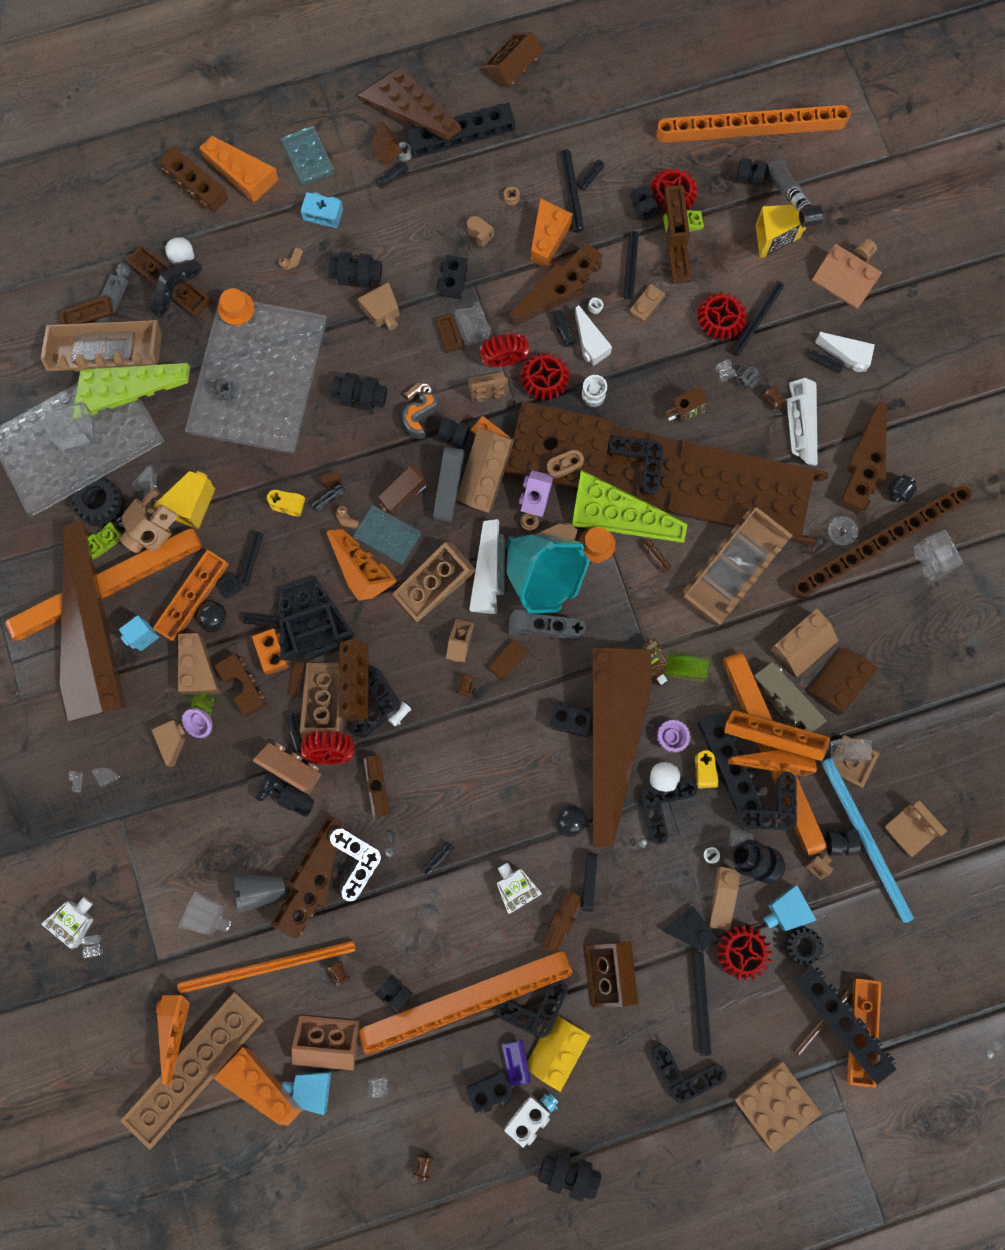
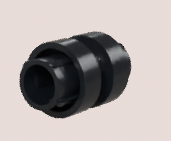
M341 251L339 257L330 256L328 276L329 279H337L338 285L351 286L352 281H358V287L370 288L372 282H381L382 261L373 260L372 254L360 253L359 259L353 258L352 252Z
M346 372L344 377L335 376L331 396L332 398L340 399V405L353 407L355 403H360L361 410L372 412L375 407L384 408L388 387L379 385L378 378L366 376L364 381H360L358 374Z
M745 840L737 844L731 854V859L737 872L765 884L773 883L782 878L785 873L786 865L782 854L778 850L758 841Z
M558 1151L556 1156L549 1153L544 1155L538 1180L548 1184L547 1190L560 1194L562 1188L569 1190V1198L582 1202L584 1197L591 1200L595 1199L601 1181V1172L593 1169L591 1162L579 1159L577 1165L571 1163L570 1155Z

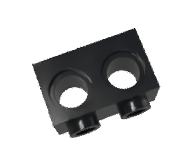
M446 255L445 261L441 262L440 272H442V276L437 280V289H439L440 296L461 300L468 269L467 258ZM452 267L457 268L456 270H450ZM450 283L454 284V286L447 287L446 285Z
M559 702V704H554L549 729L586 738L593 713L589 712V709L578 706L575 709L571 708L568 703ZM564 712L567 715V719L559 721L556 718V714ZM581 716L586 720V724L579 726L576 724L575 719Z
M504 1070L466 1086V1091L475 1114L478 1112L481 1114L487 1113L492 1110L491 1106L498 1103L500 1106L507 1104L511 1101V1097L514 1096ZM497 1084H503L506 1087V1091L503 1094H497L494 1091V1087ZM482 1092L486 1094L487 1100L479 1103L475 1099L477 1093Z

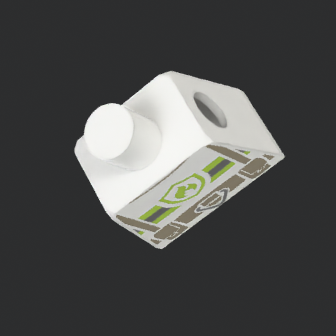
M508 863L498 868L503 880L498 882L497 885L508 914L541 895V892L522 869L514 873Z
M83 897L78 904L73 901H67L47 918L42 925L70 949L77 948L94 919L87 913L93 902L86 897Z

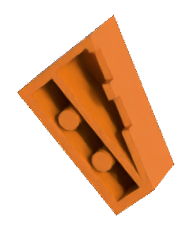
M541 198L531 248V261L547 268L572 224L573 214Z

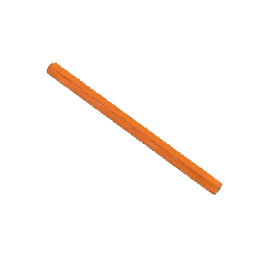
M349 941L179 982L177 987L179 993H185L355 952L356 946L354 941Z

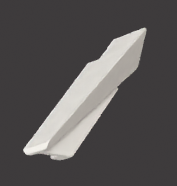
M803 378L789 383L792 397L787 399L791 449L792 453L803 459L805 463L816 466L818 464L816 382Z
M498 519L483 522L469 608L471 612L497 614L496 595H504L505 538L503 534H499Z

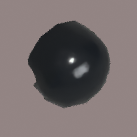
M208 601L201 605L197 613V619L203 630L217 632L224 627L227 614L223 605L214 601Z
M567 805L559 811L556 826L562 835L576 837L583 832L586 826V815L576 805Z

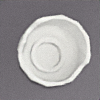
M176 237L167 242L165 247L166 256L172 265L177 266L194 258L193 247L184 237Z
M660 762L651 770L650 783L652 787L659 791H672L680 781L679 769L672 763Z

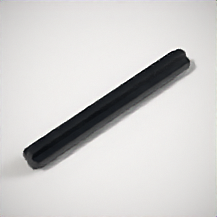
M565 149L561 151L560 155L570 213L573 214V230L579 233L584 230L571 151Z
M780 281L774 283L731 349V354L736 357L741 354L783 290V283Z
M692 952L699 1054L701 1056H709L712 1054L704 953Z

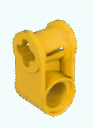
M272 490L268 493L267 500L272 510L300 517L305 497L297 493Z
M707 750L699 752L695 756V777L698 789L718 787L714 754ZM704 755L705 758H709V761L706 762V765L703 761L701 762L700 758L704 757Z

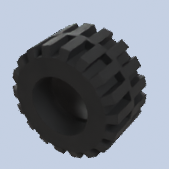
M95 475V478L88 476V480L82 479L80 485L76 484V491H72L71 494L74 497L71 498L72 508L86 523L95 527L97 525L105 527V523L108 524L112 520L117 521L118 514L122 515L123 511L121 508L125 507L123 502L125 499L120 489L111 480L104 476L102 478L100 475ZM102 493L106 494V501L103 506L98 509H90V502L94 496Z

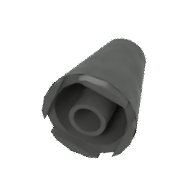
M238 873L233 875L237 914H243L285 898V893H289L286 886L287 881H284L283 877Z

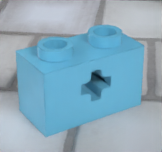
M306 192L300 212L304 221L337 229L343 212L341 200L335 197L329 198L319 193Z
M138 615L119 629L122 633L121 639L127 646L130 645L133 649L137 648L140 651L160 637L151 624Z

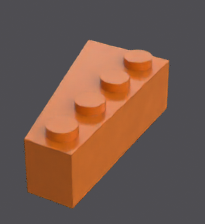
M211 136L199 147L204 160L253 203L279 180L274 167L214 136Z
M242 1047L213 1078L279 1125L289 1126L303 1111L251 1049Z

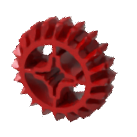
M670 167L669 171L663 169L662 173L658 172L656 178L652 179L650 186L655 195L653 198L657 200L662 213L667 211L666 200L662 194L665 195L664 190L668 186L683 185L685 188L684 194L687 210L691 209V205L695 204L698 186L695 185V179H691V173L686 175L685 170L680 172L679 168H676L675 171Z
M722 291L719 295L714 292L712 297L708 295L705 300L701 301L696 317L699 320L698 326H702L701 331H707V337L713 335V340L719 337L722 341L725 336L729 340L731 335L735 337L738 332L742 331V326L746 323L745 318L747 314L744 312L745 306H741L742 300L736 301V295L732 298L730 297V292L727 295H724Z
M520 333L499 334L491 339H487L480 346V358L483 364L490 368L516 365V363L522 362L529 355V343L526 337L520 335Z
M539 352L538 357L532 354L531 360L527 359L525 361L526 365H522L523 371L520 372V377L522 378L520 382L524 385V391L529 390V396L534 394L535 400L540 396L542 401L545 400V397H548L549 401H551L552 395L558 398L559 393L563 394L564 388L568 387L567 381L570 380L568 375L569 368H566L567 364L562 362L561 357L555 359V353L549 356V353L545 352V356H542L541 352ZM536 367H540L539 371L534 372L533 375H530ZM556 378H560L555 385L550 387V383L552 381L556 380Z
M312 731L310 734H306L301 742V755L305 760L315 764L329 766L344 764L350 761L354 754V740L345 733L341 734L340 731Z
M741 925L740 931L737 926H734V934L730 930L726 931L729 938L721 936L725 944L718 943V947L723 948V951H717V955H723L724 958L719 959L718 962L726 963L722 969L726 971L730 968L728 972L730 977L736 972V980H740L742 975L744 981H748L749 975L752 980H756L755 972L762 976L763 972L760 969L768 970L764 963H771L772 961L766 958L767 955L772 954V951L766 950L771 944L763 943L767 938L765 935L759 938L760 930L757 929L753 934L754 927L749 926L747 931L745 925ZM746 936L740 946H731L735 939ZM751 939L757 943L760 954L752 950ZM746 947V951L753 956L748 955L743 959V955L737 952L736 949L741 951V949L744 950ZM729 951L737 956V968L730 960ZM749 960H758L755 966L743 970Z

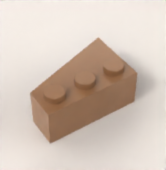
M198 633L178 634V692L183 695L220 694L222 692L218 685L204 639Z

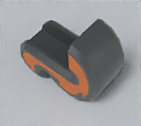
M431 392L420 395L421 403H411L403 410L402 419L405 429L414 438H426L425 432L418 421L438 409L437 396Z

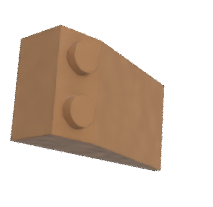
M444 542L392 595L412 618L419 622L461 586L476 569L453 543Z
M306 663L300 724L302 739L306 734H310L312 731L317 732L318 730H333L334 732L340 731L341 734L343 733V719L339 718V663Z

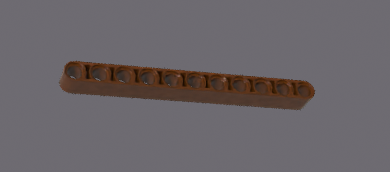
M959 486L804 576L793 585L792 595L797 599L808 597L958 509L971 498L970 489L966 486ZM957 494H960L963 497V500L959 499L957 497ZM941 503H945L947 509L943 508ZM925 512H929L932 518L927 517ZM910 521L915 522L916 527L911 526ZM894 530L899 531L900 534H901V537H900V536H896L895 533H894ZM878 539L883 540L885 546L880 545ZM862 548L867 549L869 555L864 554ZM846 557L851 558L853 560V564H849L846 561ZM830 567H835L838 574L832 573ZM814 576L820 577L822 583H817ZM798 585L804 586L806 592H800L798 589Z

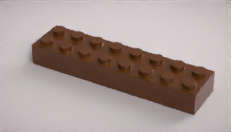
M142 244L126 260L130 267L156 287L159 276L165 270L171 268ZM189 281L175 286L172 300L196 319L210 305L209 297Z

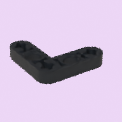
M191 259L165 270L159 276L151 312L159 318L163 317L169 310L175 286L197 277L202 270V265L196 260Z
M620 436L613 437L608 446L611 454L645 459L642 491L648 496L655 495L660 486L663 459L662 444L653 440ZM618 442L619 446L623 447H619V450H616L615 446L612 445H615V443ZM626 443H629L627 451H624ZM638 444L641 447V451L633 452L631 445ZM653 447H656L657 450L655 459H652ZM655 464L658 470L655 473H651L648 471L647 466ZM650 478H653L652 485L655 486L652 490H649V487L646 486L649 484Z
M368 666V688L377 703L368 710L367 721H354L351 727L352 733L360 738L369 736L395 715L401 706L398 697L382 672L374 666ZM371 672H374L373 677L378 681L375 682V680L370 678ZM384 685L385 691L379 695L377 690L379 686ZM390 701L393 702V703L391 704V705H392V708H388V707L390 706V704H389ZM379 712L380 717L378 721L373 722V714ZM360 725L363 726V727H362L363 732H359V731H360Z
M784 772L777 777L776 811H742L737 817L739 826L745 829L787 831L793 829L797 823V781L794 774ZM786 776L788 780H791V783L787 785V790H791V793H782V790L786 789V784L782 783V779H785ZM783 796L791 798L792 803L789 807H785L782 804ZM748 814L749 818H757V821L748 822V825H746V821H743L742 817ZM764 815H769L772 818L770 826H765L762 823ZM786 816L788 820H791V824H788L787 827L785 823H777V819H785Z
M685 780L677 783L679 789L685 788L686 784H689V787H693L690 795L686 791L681 792L682 797H678L677 787L674 789L675 795L671 799L665 797L664 791H660L663 801H659V797L653 798L652 802L649 799H645L648 791L651 794L658 793L654 787L647 788L642 792L641 801L649 838L652 843L661 845L668 839L661 804L695 796L698 787L694 781ZM651 811L659 813L660 818L657 822L649 819ZM662 823V827H658L660 833L664 834V837L661 838V841H658L657 838L654 839L653 837L656 834V828L651 829V825Z
M560 980L552 983L537 1015L509 1001L496 1005V1014L502 1021L537 1038H546L551 1033L567 997V986ZM560 985L564 993L558 994L557 1000L560 1001L558 1004L553 1000L556 994L554 987L558 988ZM547 1004L555 1005L556 1011L554 1014L548 1015L545 1013L544 1009ZM508 1006V1010L514 1013L515 1009L518 1010L514 1015V1020H510L512 1016L508 1013L502 1016L500 1008ZM521 1014H526L529 1017V1021L525 1025H520L517 1021ZM541 1015H543L546 1019H550L552 1021H546L545 1028L547 1030L546 1032L542 1031L540 1034L538 1033L539 1030L536 1026L542 1025L544 1019L540 1017Z
M657 1045L652 1050V1058L671 1097L677 1103H686L722 1084L726 1079V1071L719 1064H712L684 1079L670 1050L666 1046ZM659 1049L663 1052L666 1051L664 1057L667 1062L672 1061V1063L666 1064L662 1069L660 1065H664L663 1061L660 1058H656ZM668 1068L676 1070V1077L672 1080L667 1079L665 1076ZM714 1069L721 1071L722 1073L719 1074L720 1078H710L709 1080L712 1083L708 1085V1081L703 1074L706 1073L709 1077L714 1074ZM696 1078H702L704 1081L703 1088L699 1090L693 1087V1081ZM686 1083H689V1087L694 1092L692 1094H690L689 1090L684 1092L683 1098L675 1096V1094L678 1093V1088H680L681 1090H685L688 1088L685 1085Z

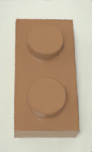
M650 284L630 309L629 314L644 324L663 300L665 293Z

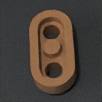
M571 450L549 460L547 472L554 478L572 473L583 466L584 457L577 450ZM572 459L577 460V463L572 464L570 461ZM557 466L560 470L554 471L553 468Z

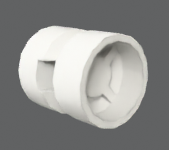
M591 375L585 379L582 389V400L586 405L597 407L604 402L607 391L606 380L599 375Z

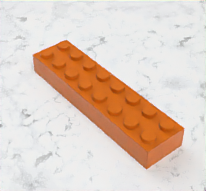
M206 550L153 629L176 643L178 634L183 633L229 564L214 553Z
M736 710L732 711L725 727V733L820 761L823 760L830 741V737Z
M853 978L851 1007L854 1011L851 1013L856 1019L860 1017L868 1027L866 1032L870 1036L875 1035L879 1040L882 982ZM857 1034L853 1039L854 1043L858 1046H863L866 1043V1038L861 1034ZM849 1051L847 1083L876 1088V1083ZM869 1053L868 1060L871 1063H877L878 1053Z

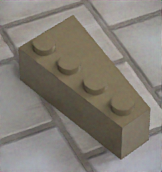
M771 662L754 676L759 690L789 726L814 732L827 721L795 687L794 683L783 674V670L779 665Z

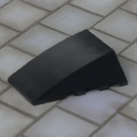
M316 576L279 588L280 660L305 662L339 650V642L350 640L355 635Z

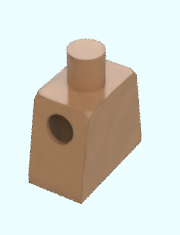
M389 283L358 298L360 308L377 327L386 324L389 330H393L398 326L395 318L400 315L399 308Z

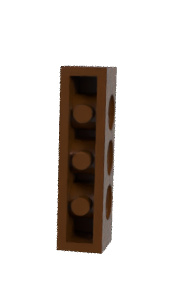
M173 146L159 160L163 174L167 177L171 176L178 187H184L188 195L193 199H198L204 209H209L215 213L229 199L226 190L176 147Z
M358 639L339 642V718L351 722L368 719L369 644Z

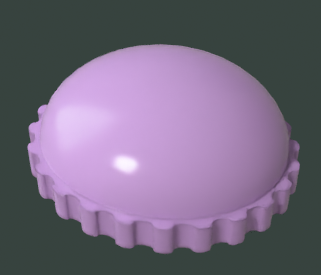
M190 708L183 713V727L193 737L201 739L211 733L213 727L212 720L207 712L198 708Z
M669 720L658 728L657 741H659V745L665 751L678 753L689 745L690 732L682 722Z

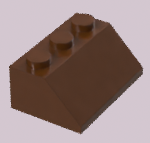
M533 31L513 33L480 69L499 85L510 86L517 81L516 78L520 74L527 71L531 62L536 61L540 57L539 54L544 49Z
M842 647L807 692L839 716L847 710L878 670V667L864 656Z
M631 941L585 945L592 1007H626L638 1004Z

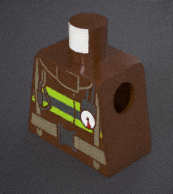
M699 385L674 398L673 407L664 412L668 421L678 417L682 423L707 413L708 400Z
M654 637L638 649L651 650V675L660 687L668 681L662 671L669 664Z

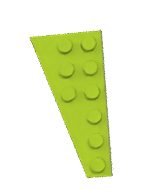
M188 363L81 369L72 417L77 421L82 419L81 416L87 414L94 415L99 410L105 408L112 409L136 401L140 396L154 395L155 391L161 389L169 390L187 384L190 366Z
M583 470L580 472L572 521L573 526L589 529L602 527L609 532L684 543L687 522Z

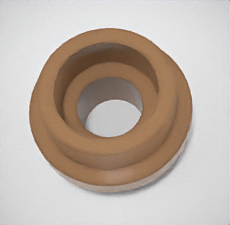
M525 513L521 517L520 524L524 530L533 531L539 525V518L537 515ZM527 520H532V521H533V524H532V525H528V524L526 523V521H527Z

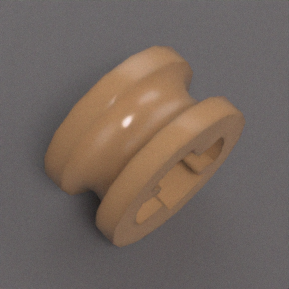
M516 187L505 189V202L509 205H515L519 202L520 192ZM513 193L515 194V198H514V197L509 198V194H510V195H513Z

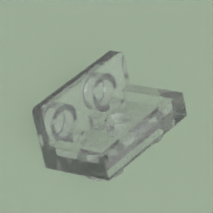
M476 302L472 308L455 310L453 314L465 345L486 342L491 335V328L487 323L480 303Z

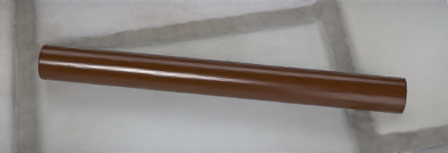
M846 989L839 999L842 1002L848 1001L853 994ZM835 1002L828 1011H836L838 1009L837 1002ZM823 1018L818 1021L795 1048L794 1051L799 1056L804 1053L826 1027L827 1023Z

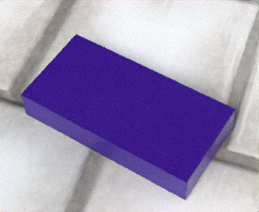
M523 1040L503 1043L502 1048L510 1086L530 1083L531 1079Z

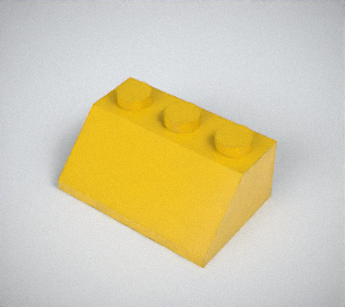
M558 1015L549 1036L543 1039L539 1038L527 1060L529 1072L561 1092L591 1035Z

